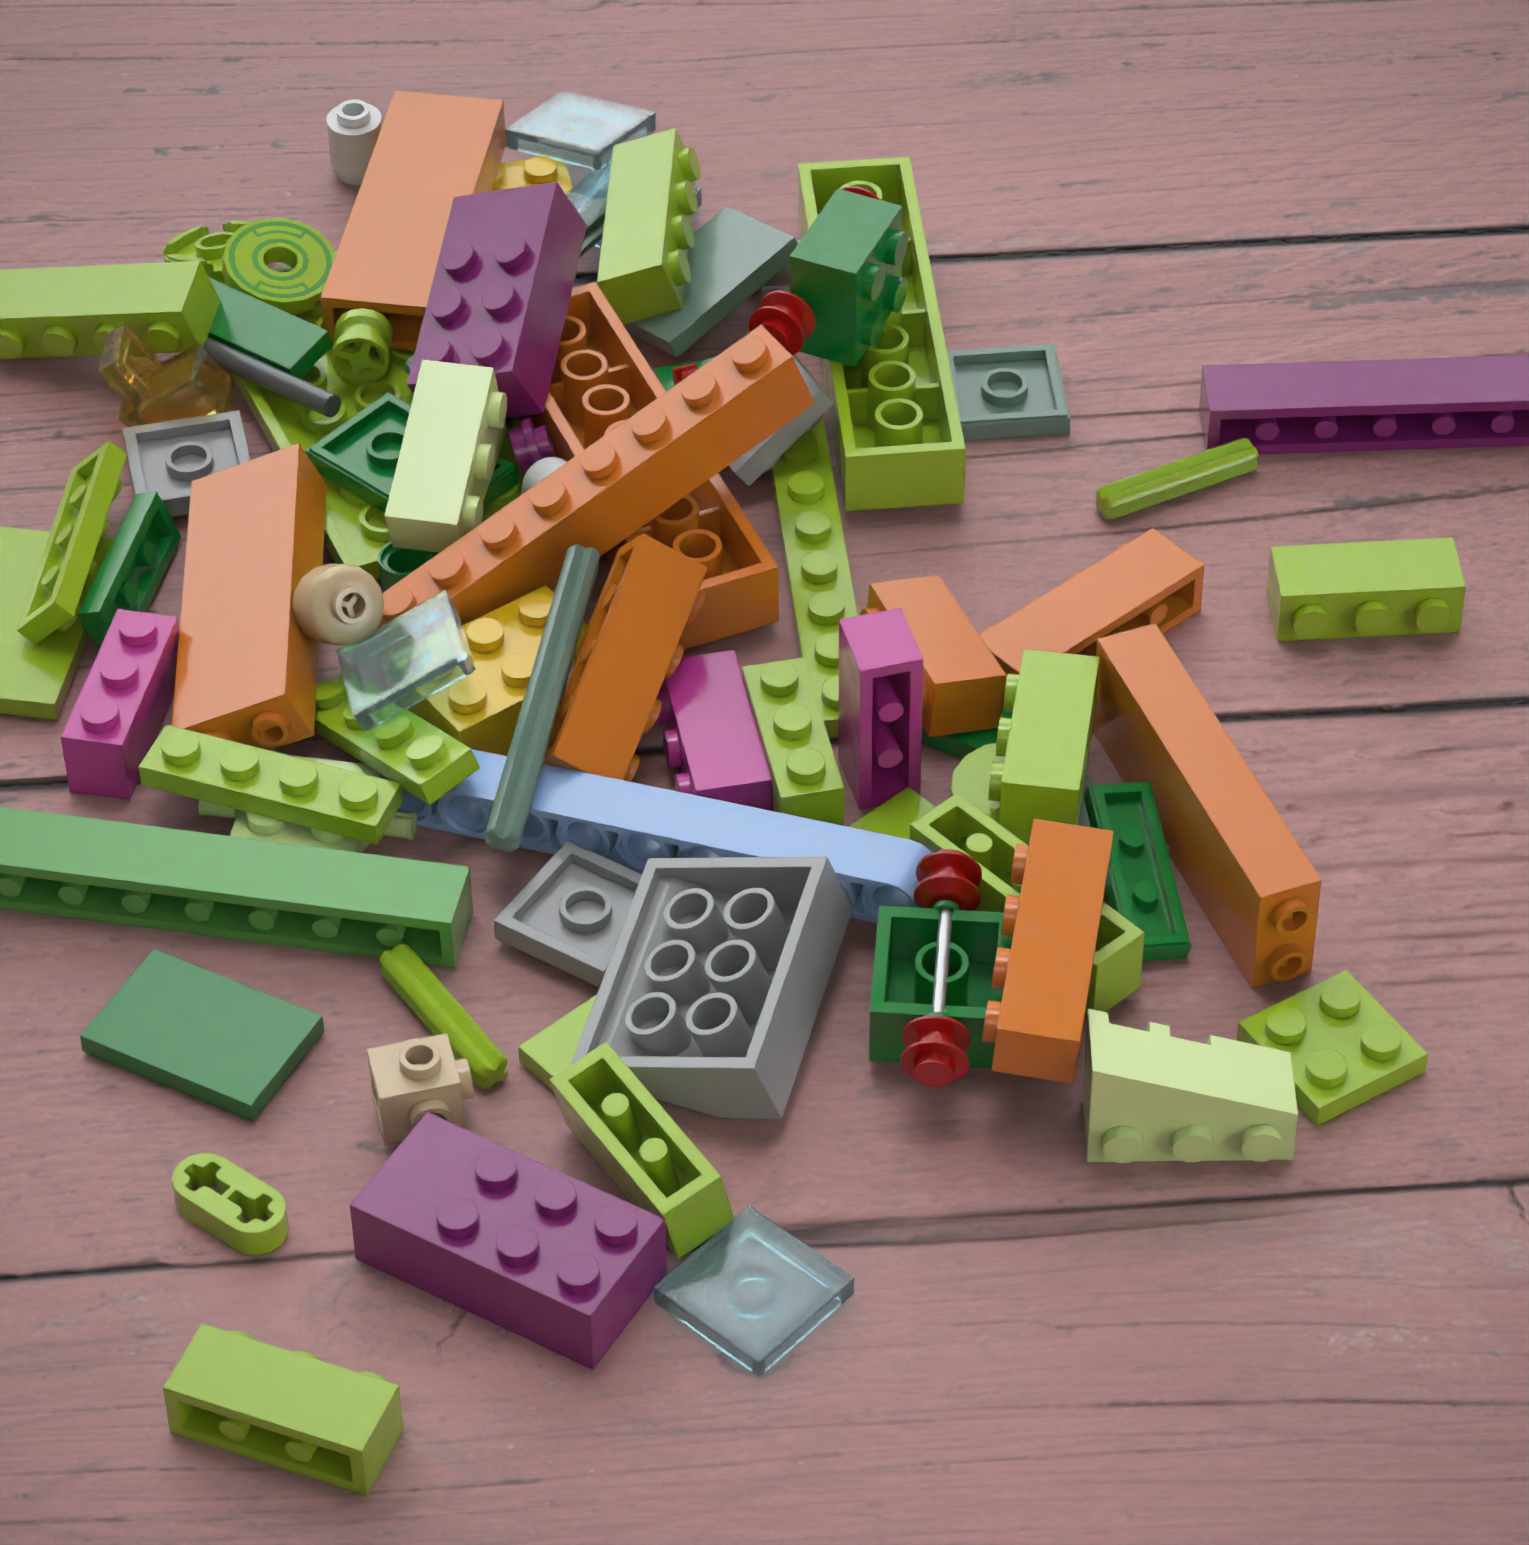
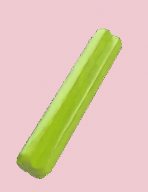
M1240 438L1100 486L1095 491L1096 508L1101 512L1105 520L1112 521L1251 473L1258 467V451L1256 447H1253L1249 439Z
M398 943L392 950H385L379 958V962L382 964L380 972L434 1036L448 1034L454 1059H467L472 1080L481 1088H490L496 1082H502L509 1073L506 1068L508 1063L507 1057L411 947Z

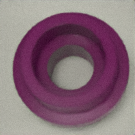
M530 417L521 420V427L509 430L511 444L524 476L535 462L547 457H556L546 426L543 425L535 428Z

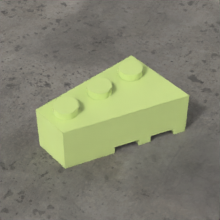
M422 360L385 512V520L393 547L440 553L481 524L483 500L507 433L505 424L507 396L506 393L498 391L494 368Z
M1088 1008L1082 1096L1087 1162L1129 1163L1134 1161L1199 1162L1229 1160L1264 1162L1269 1160H1293L1298 1110L1291 1052L1213 1035L1209 1036L1206 1044L1171 1037L1170 1026L1153 1022L1148 1023L1145 1031L1109 1023L1107 1012Z

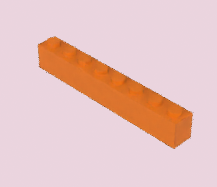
M762 325L758 326L383 592V616L375 630V634L392 659H395L544 585L553 591L556 589L567 549L572 545L579 544L584 548L593 547L602 556L815 403L793 356Z

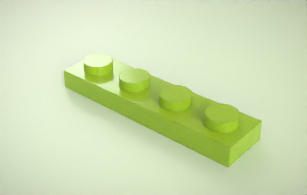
M109 440L71 469L17 628L18 633L35 645L55 630L59 632L66 631L79 617L78 613L83 604L79 599L83 587L91 578L97 566V562L93 559L97 545L103 539L110 526V521L106 519L110 505L117 498L123 487V481L119 478L127 454Z
M345 671L324 679L317 684L314 732L389 780L401 783L402 788L427 804L431 805L480 769L470 747Z
M165 725L139 765L141 785L378 845L403 802L401 783L170 725Z

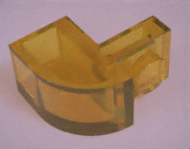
M126 324L107 333L98 371L102 374L107 385L113 391L119 392L123 396L118 419L127 427L229 412L235 381L199 343L161 362Z

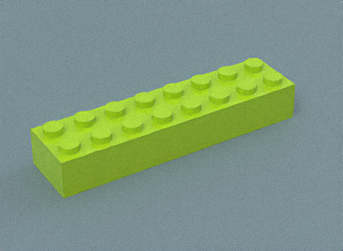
M910 157L798 164V220L801 239L836 189H843L848 186L865 188L882 201L901 205L902 231L908 233V247L901 266V278L907 279L908 283L906 298L901 310L898 313L892 312L886 320L879 343L875 347H868L856 367L821 358L826 393L834 402L829 408L845 511L964 503L966 448Z

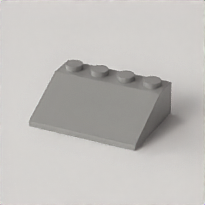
M828 857L648 858L571 1065L604 1042H607L655 1099L719 1118L782 1119L853 909Z

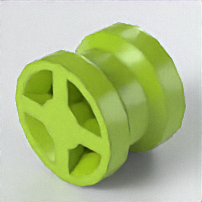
M360 308L342 314L337 320L331 362L334 370L341 377L351 382L368 383L381 378L386 373L390 360L389 349L391 347L393 330L390 322L384 315L374 310Z

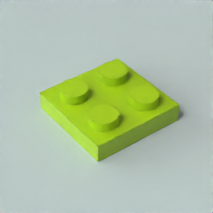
M1347 970L1238 1022L1237 1041L1291 1052L1297 1106L1316 1126L1426 1072L1428 1053Z

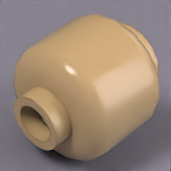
M326 564L315 567L302 577L294 591L292 607L296 622L308 637L318 643L349 646L364 641L375 632L382 620L384 599L381 588L376 580L362 568L346 564Z

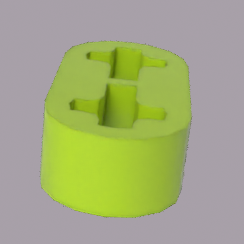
M214 1153L191 1155L179 1162L173 1170L172 1186L178 1212L187 1220L230 1247L247 1255H262L274 1251L286 1240L289 1224L284 1198L276 1189L226 1158ZM213 1184L217 1185L218 1193L210 1188ZM195 1186L200 1187L196 1191L192 1190ZM243 1215L251 1219V1221L245 1224ZM265 1216L269 1218L266 1222L261 1220Z

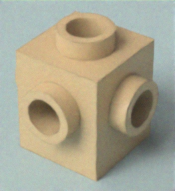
M447 1033L367 1049L371 1095L384 1144L403 1141L427 1112L465 1128L463 1100L474 1098L473 1083L467 1059H454Z

